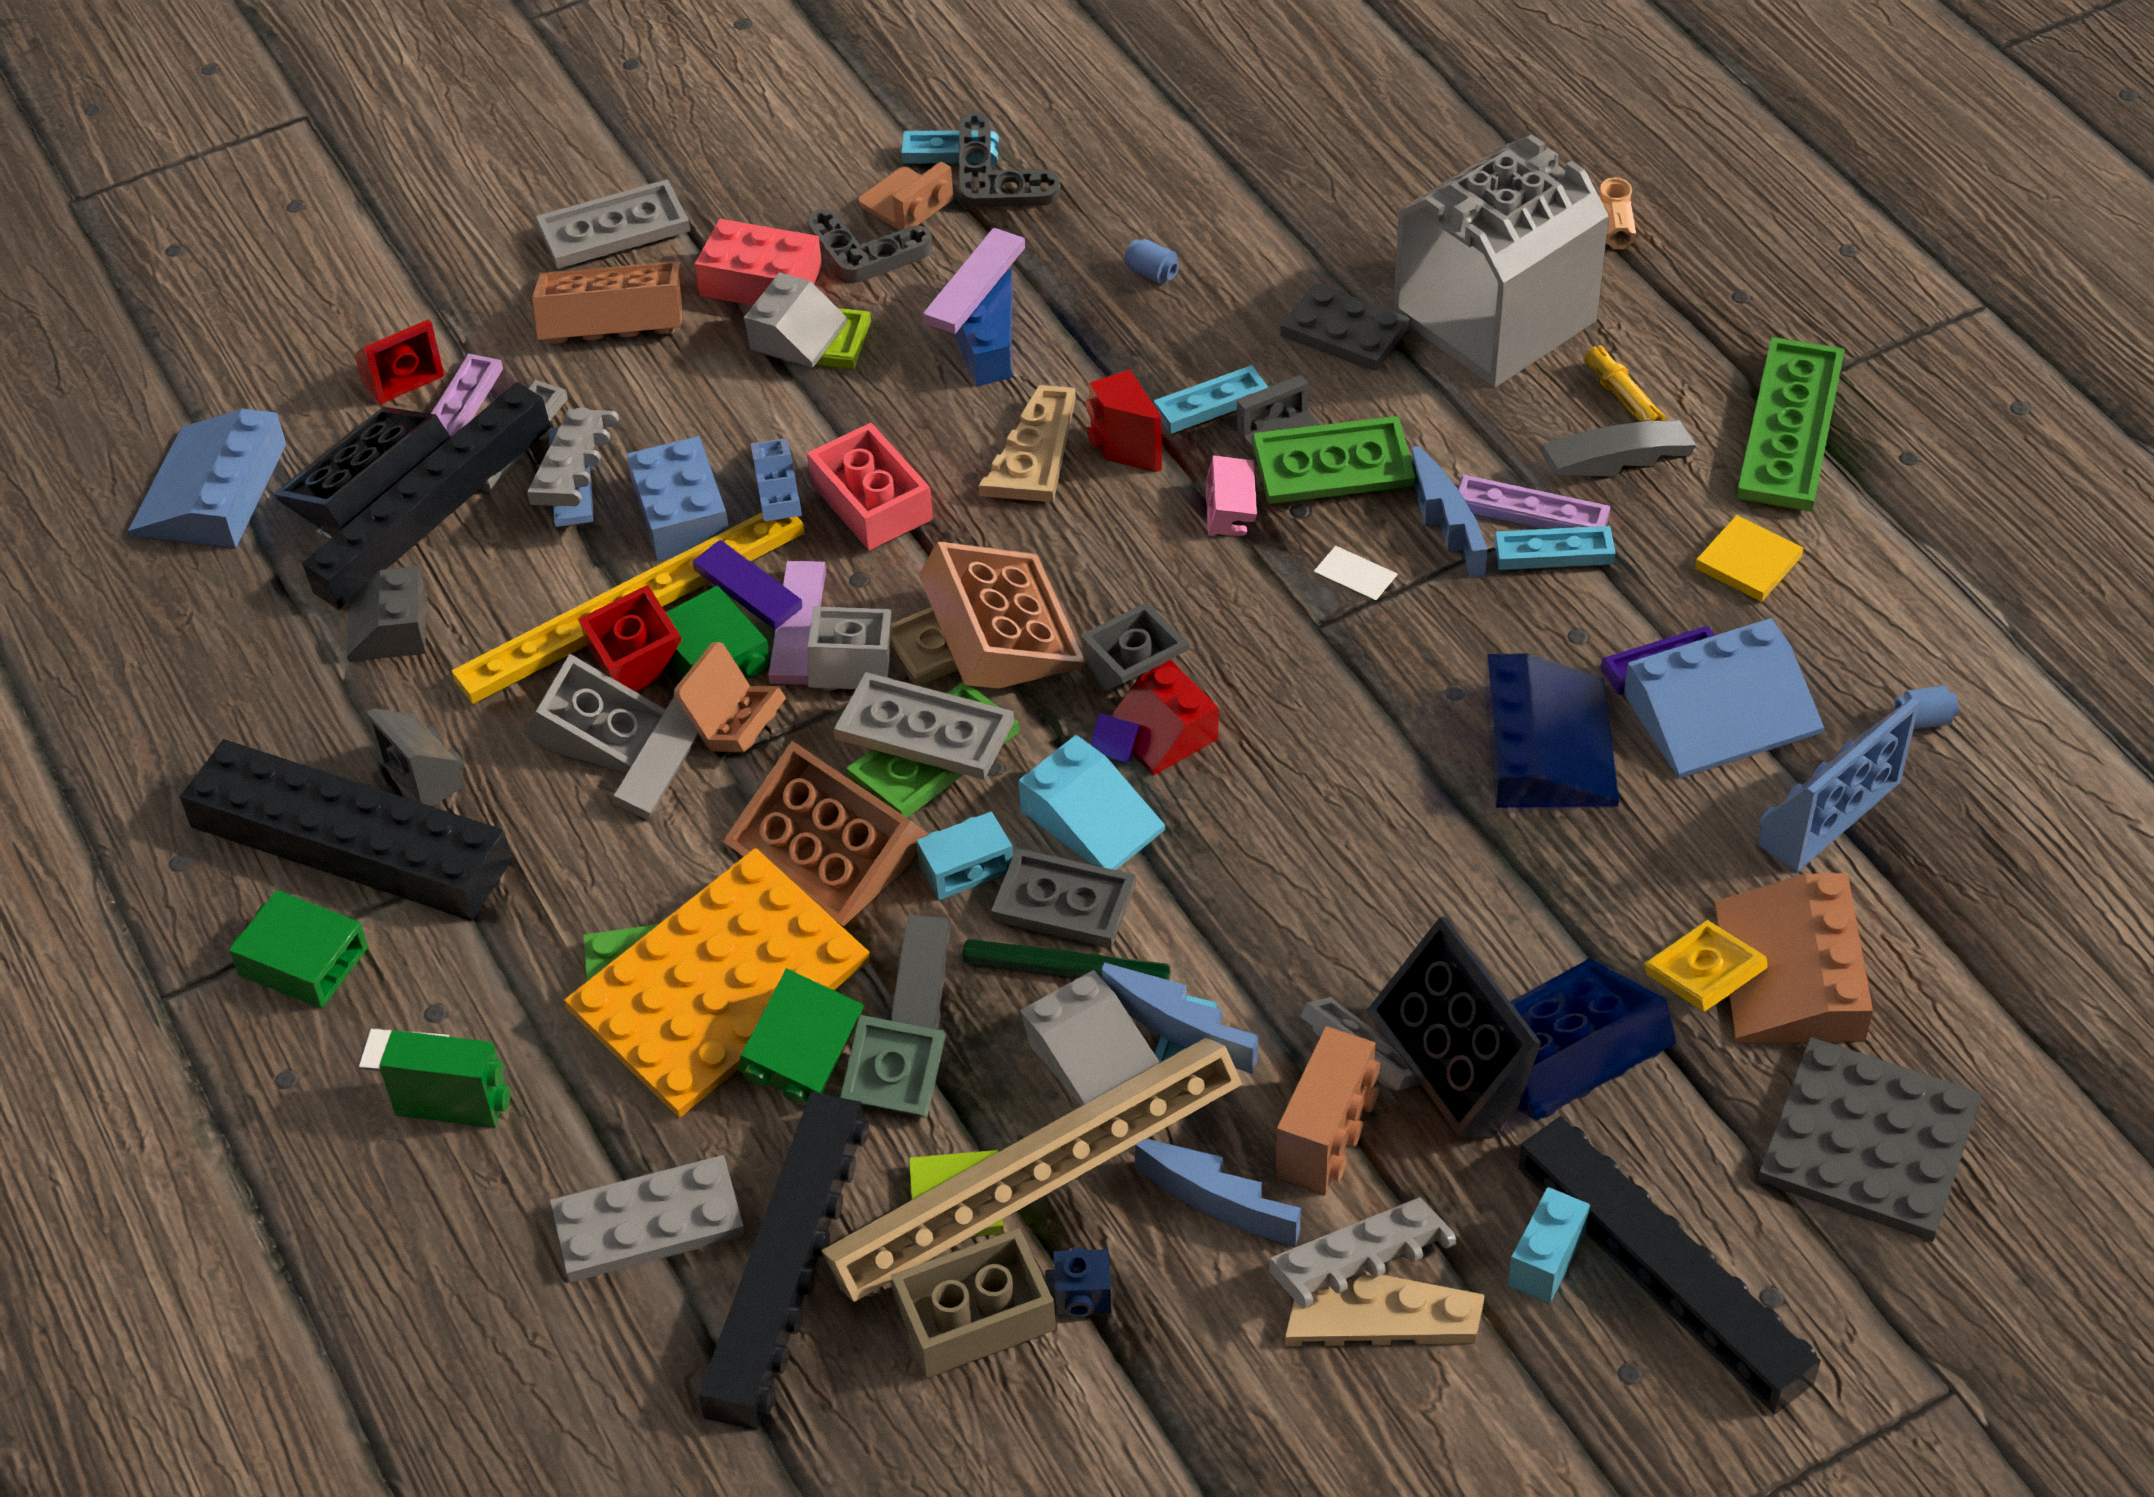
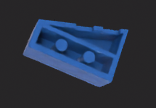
M1008 269L957 333H953L977 387L1012 377L1013 286L1011 269Z

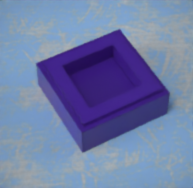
M1099 713L1090 745L1106 757L1129 763L1140 724Z

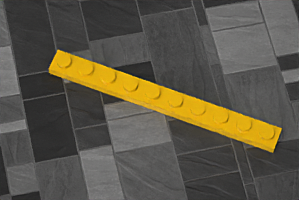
M761 512L451 670L453 680L469 701L475 704L587 646L578 621L579 618L646 585H649L663 607L710 583V581L693 569V560L717 541L722 540L743 557L752 561L805 534L804 524L797 516L764 521L763 513Z

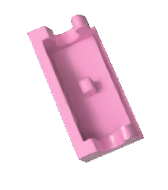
M1213 456L1205 481L1208 536H1216V534L1229 536L1246 535V526H1237L1231 523L1237 520L1255 522L1257 508L1254 460Z

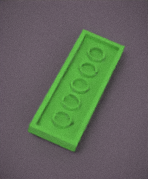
M1771 337L1736 499L1813 512L1845 349Z

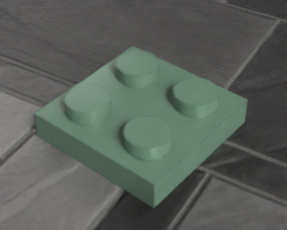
M860 1015L840 1098L860 1101L864 1107L927 1119L946 1037L943 1030Z

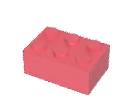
M719 219L695 262L699 295L753 306L779 272L809 280L815 284L822 270L819 236Z
M872 423L864 425L807 453L812 487L868 551L933 520L929 485Z

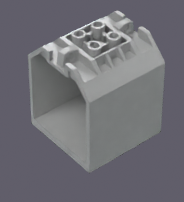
M1532 134L1503 145L1398 210L1393 311L1410 317V328L1494 388L1597 321L1609 215L1585 169L1570 161L1566 164V170L1559 166L1558 154L1549 148L1544 150L1545 143Z

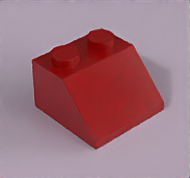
M429 319L367 345L354 354L361 381L379 405L445 376L433 325Z
M1129 369L1090 382L1089 399L1086 400V409L1091 426L1087 427V435L1091 445L1094 448L1098 447L1108 461L1152 472L1162 470L1161 415L1131 370Z
M649 585L637 589L578 619L588 648L604 674L635 692L656 682L682 641L679 632Z
M1172 660L1138 677L1111 715L1140 724L1132 753L1153 775L1160 773L1219 739V708Z

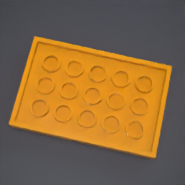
M754 848L564 999L566 1009L680 1119L738 1070L740 1056L786 968L835 990L870 961V952L757 848Z

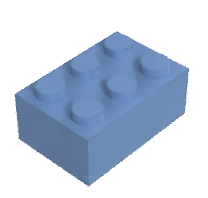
M700 436L627 453L632 485L657 561L673 558L729 529L726 510Z

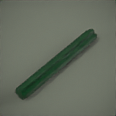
M967 939L962 952L963 962L966 964L1077 978L1094 970L1102 979L1104 963L1170 980L1171 976L1170 965L1167 963L976 939Z

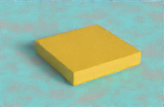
M1736 515L1696 559L1695 569L1763 602L1800 560L1803 547Z
M1709 920L1644 963L1646 975L1703 1012L1768 968L1765 955Z

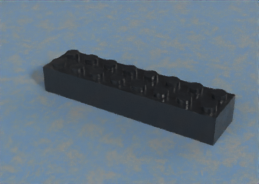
M225 739L220 742L179 796L191 828L470 921L474 919L512 862L505 830Z

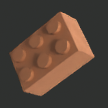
M1325 1026L1277 1127L1276 1179L1325 1196L1332 1181H1340L1347 1163V1156L1344 1154L1349 1145L1353 1147L1357 1145L1363 1128V1122L1360 1121L1364 1111L1371 1113L1377 1100L1379 1088L1375 1087L1374 1084L1379 1073L1380 1062L1375 1061L1376 1042Z

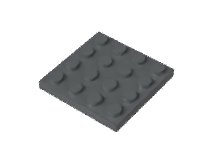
M1810 1037L1761 1166L1757 1182L1933 1242L1983 1093Z

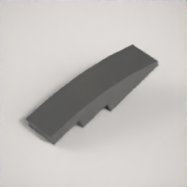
M1644 421L1579 432L1544 443L1539 450L1555 475L1617 477L1623 465L1654 466L1660 455L1690 456L1696 447V443L1681 421Z
M908 915L891 1021L938 1030L941 1017L940 1001L946 974L945 958L951 931L950 918Z

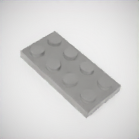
M668 179L536 216L538 228L557 269L690 231L689 220Z
M865 672L834 728L836 740L985 780L1014 724V711Z
M724 1155L550 1200L569 1283L745 1237L742 1219Z

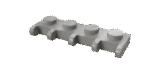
M588 408L568 409L527 492L530 505L572 507L579 505L582 495L574 489L575 487L588 486L591 476L583 470L585 466L598 465L601 455L593 449L595 445L604 446L608 444L611 436L603 428L615 427L617 425L619 415L616 412L589 410Z
M1419 1197L1270 1258L1269 1272L1299 1306L1304 1308L1313 1303L1311 1293L1330 1286L1335 1293H1340L1347 1290L1346 1278L1365 1270L1374 1278L1385 1274V1262L1405 1255L1411 1262H1415L1423 1257L1421 1247L1438 1241L1444 1248H1449L1456 1244V1237L1446 1223Z

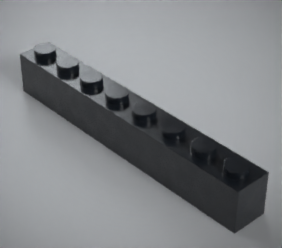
M518 382L514 383L307 558L302 565L313 594L338 610L345 606L379 570L388 569L485 485L486 480L502 471L551 428L543 397Z
M810 1092L698 1395L704 1419L757 1430L762 1414H769L772 1409L775 1397L773 1383L777 1373L783 1374L789 1358V1347L787 1346L791 1334L799 1332L803 1318V1308L801 1305L804 1296L812 1294L816 1283V1262L818 1257H824L821 1250L829 1246L830 1231L828 1229L831 1220H837L840 1216L843 1206V1194L841 1192L844 1183H851L856 1169V1157L854 1155L857 1147H863L867 1140L869 1122L863 1118L860 1101Z
M1559 1116L1521 1143L1518 1169L1543 1193L1549 1187L1590 1204L1586 1234L1774 1415L1815 1384L1821 1360L1817 1357L1813 1347L1807 1341L1798 1339L1789 1331L1773 1309L1764 1307L1756 1300L1740 1278L1731 1276L1722 1268L1707 1247L1698 1245L1684 1232L1680 1222L1675 1217L1666 1215L1656 1206L1648 1192L1643 1187L1634 1185L1622 1174L1617 1163L1611 1157L1603 1156L1589 1142L1588 1137L1580 1128L1572 1127L1562 1116Z

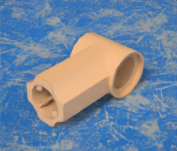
M1615 177L1603 181L1600 187L1599 198L1609 215L1606 244H1609L1612 249H1625L1629 244L1635 243L1636 239L1630 201L1632 187L1626 180Z

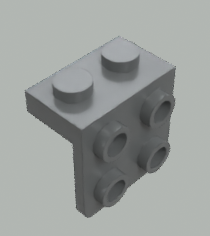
M1301 374L1237 400V433L1254 454L1252 444L1253 433L1320 425L1308 411L1309 383Z

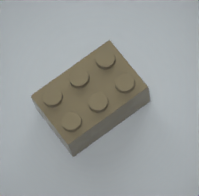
M1020 1228L891 1275L896 1308L927 1378L1056 1330L1054 1300Z

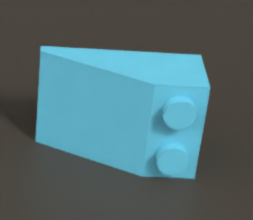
M1077 735L1019 779L1021 812L1092 865L1117 870L1165 830V824L1108 758Z

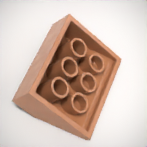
M680 261L540 273L532 296L538 340L547 339V343L555 344L566 342L569 340L568 337L583 336V340H598L604 338V334L618 333L620 337H633L639 335L642 330H654L656 334L674 332L676 327H681Z
M937 541L920 571L919 577L964 685L999 689L1084 667L1085 659L1037 554Z
M791 741L722 842L742 856L757 848L836 922L845 926L907 869L918 853L916 840L927 836L929 833Z
M1848 873L1802 874L1715 901L1714 908L1717 926L1765 955L1768 964L1767 969L1728 995L1735 1043L1809 1042L1810 1037L1826 1042L1866 1041L1873 1007Z

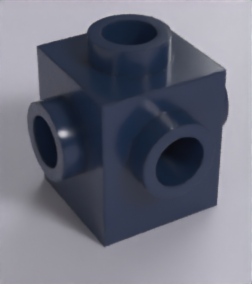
M1071 1248L1067 1251H1054V1270H1045V1278L1048 1290L1056 1300V1314L1079 1318L1090 1314L1112 1313L1109 1249L1087 1250L1085 1248Z

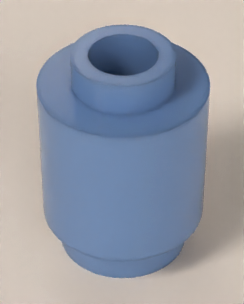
M1147 239L1133 240L1125 253V265L1129 266L1132 272L1161 285L1165 284L1168 280H1172L1179 269L1176 252Z
M1945 685L1907 690L1904 692V695L1895 697L1894 710L1912 698L1920 702L1913 730L1951 725L1953 716L1958 715L1959 707L1956 694L1949 692Z

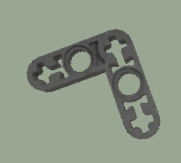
M975 111L969 112L962 117L959 124L960 193L965 204L972 207L1031 206L1052 204L1058 199L1060 195V181L1056 173L1051 170L991 171V130L989 119L983 113ZM973 125H979V142H972L971 130ZM972 153H980L985 157V160L979 165H970L967 163L966 158ZM972 177L979 178V193L977 194L972 193ZM1007 182H1014L1020 187L1016 193L1010 195L1003 193L1000 189ZM1026 182L1030 183V193H1026ZM1041 183H1048V191H1041Z
M816 210L808 216L807 220L809 234L819 236L821 253L837 275L848 283L862 282L924 259L931 254L933 249L932 234L930 230L923 226H911L860 245L840 217L832 210ZM833 244H846L843 248H831ZM881 252L893 253V255L887 257L877 256Z

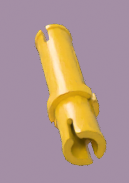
M1598 345V347L1594 346L1588 350L1584 356L1586 365L1598 375L1602 387L1614 393L1639 422L1666 421L1664 413L1628 376L1629 372L1624 365L1614 361L1601 345Z

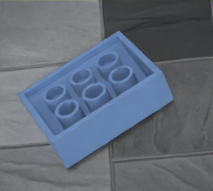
M239 409L181 427L128 530L130 536L236 548L286 446L278 414L276 412Z
M1772 618L1628 662L1624 696L1678 779L1812 737L1824 731V726L1792 647Z
M1915 698L1910 699L1866 730L1855 741L1852 739L1848 740L1833 760L1829 763L1827 761L1821 763L1813 773L1812 778L1805 784L1799 783L1794 786L1786 800L1777 808L1771 806L1763 814L1759 822L1761 832L1758 846L1795 872H1799L1901 783L1920 702Z

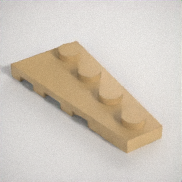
M1038 386L1021 414V422L1016 430L1012 429L1007 437V445L1001 455L997 454L992 462V470L988 477H983L980 482L979 496L1054 502L1076 400L1075 388Z
M1363 1271L1346 1278L1348 1287L1345 1291L1335 1293L1330 1286H1326L1312 1292L1313 1303L1304 1308L1300 1307L1294 1300L1285 1337V1347L1302 1346L1304 1341H1324L1325 1346H1344V1341L1371 1340L1372 1345H1390L1392 1340H1414L1415 1344L1476 1343L1485 1295L1387 1275L1374 1278L1369 1272Z

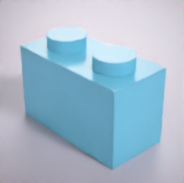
M992 811L978 817H971L960 824L941 831L932 832L916 840L919 867L938 900L1006 875L1013 858L1012 845Z
M1547 1187L1511 1257L1509 1287L1551 1303L1586 1234L1590 1204Z

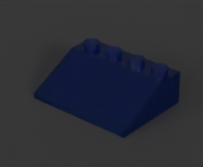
M1528 653L1487 654L1484 686L1496 808L1619 806L1604 678Z
M1589 958L1510 1001L1541 1042L1517 1110L1535 1121L1549 1117L1557 1109L1577 1098L1587 1096L1596 1087L1611 1079L1621 1077L1630 1068L1647 1059L1658 1056L1661 1051L1677 1043L1667 999Z

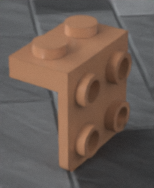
M939 162L922 175L907 167H901L861 195L858 199L859 206L898 230L918 226L953 200L951 167L943 162Z
M713 642L709 645L674 690L676 700L709 750L714 752H745L754 744L755 738L764 726L775 717L777 709L786 699L779 686H750L721 642Z

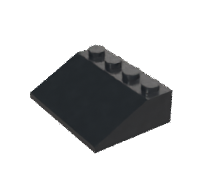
M382 407L276 492L274 496L279 502L333 537L451 437L436 414Z
M1440 916L1372 1002L1367 1011L1456 1134L1461 1137L1493 1138L1518 1108L1541 1042L1448 919Z

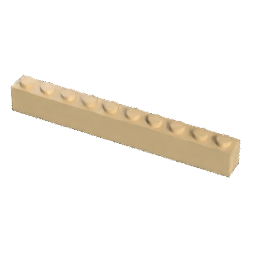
M1209 1038L1200 1040L821 1250L839 1289L853 1302L891 1282L892 1274L932 1259L1241 1086L1242 1082L1226 1046Z

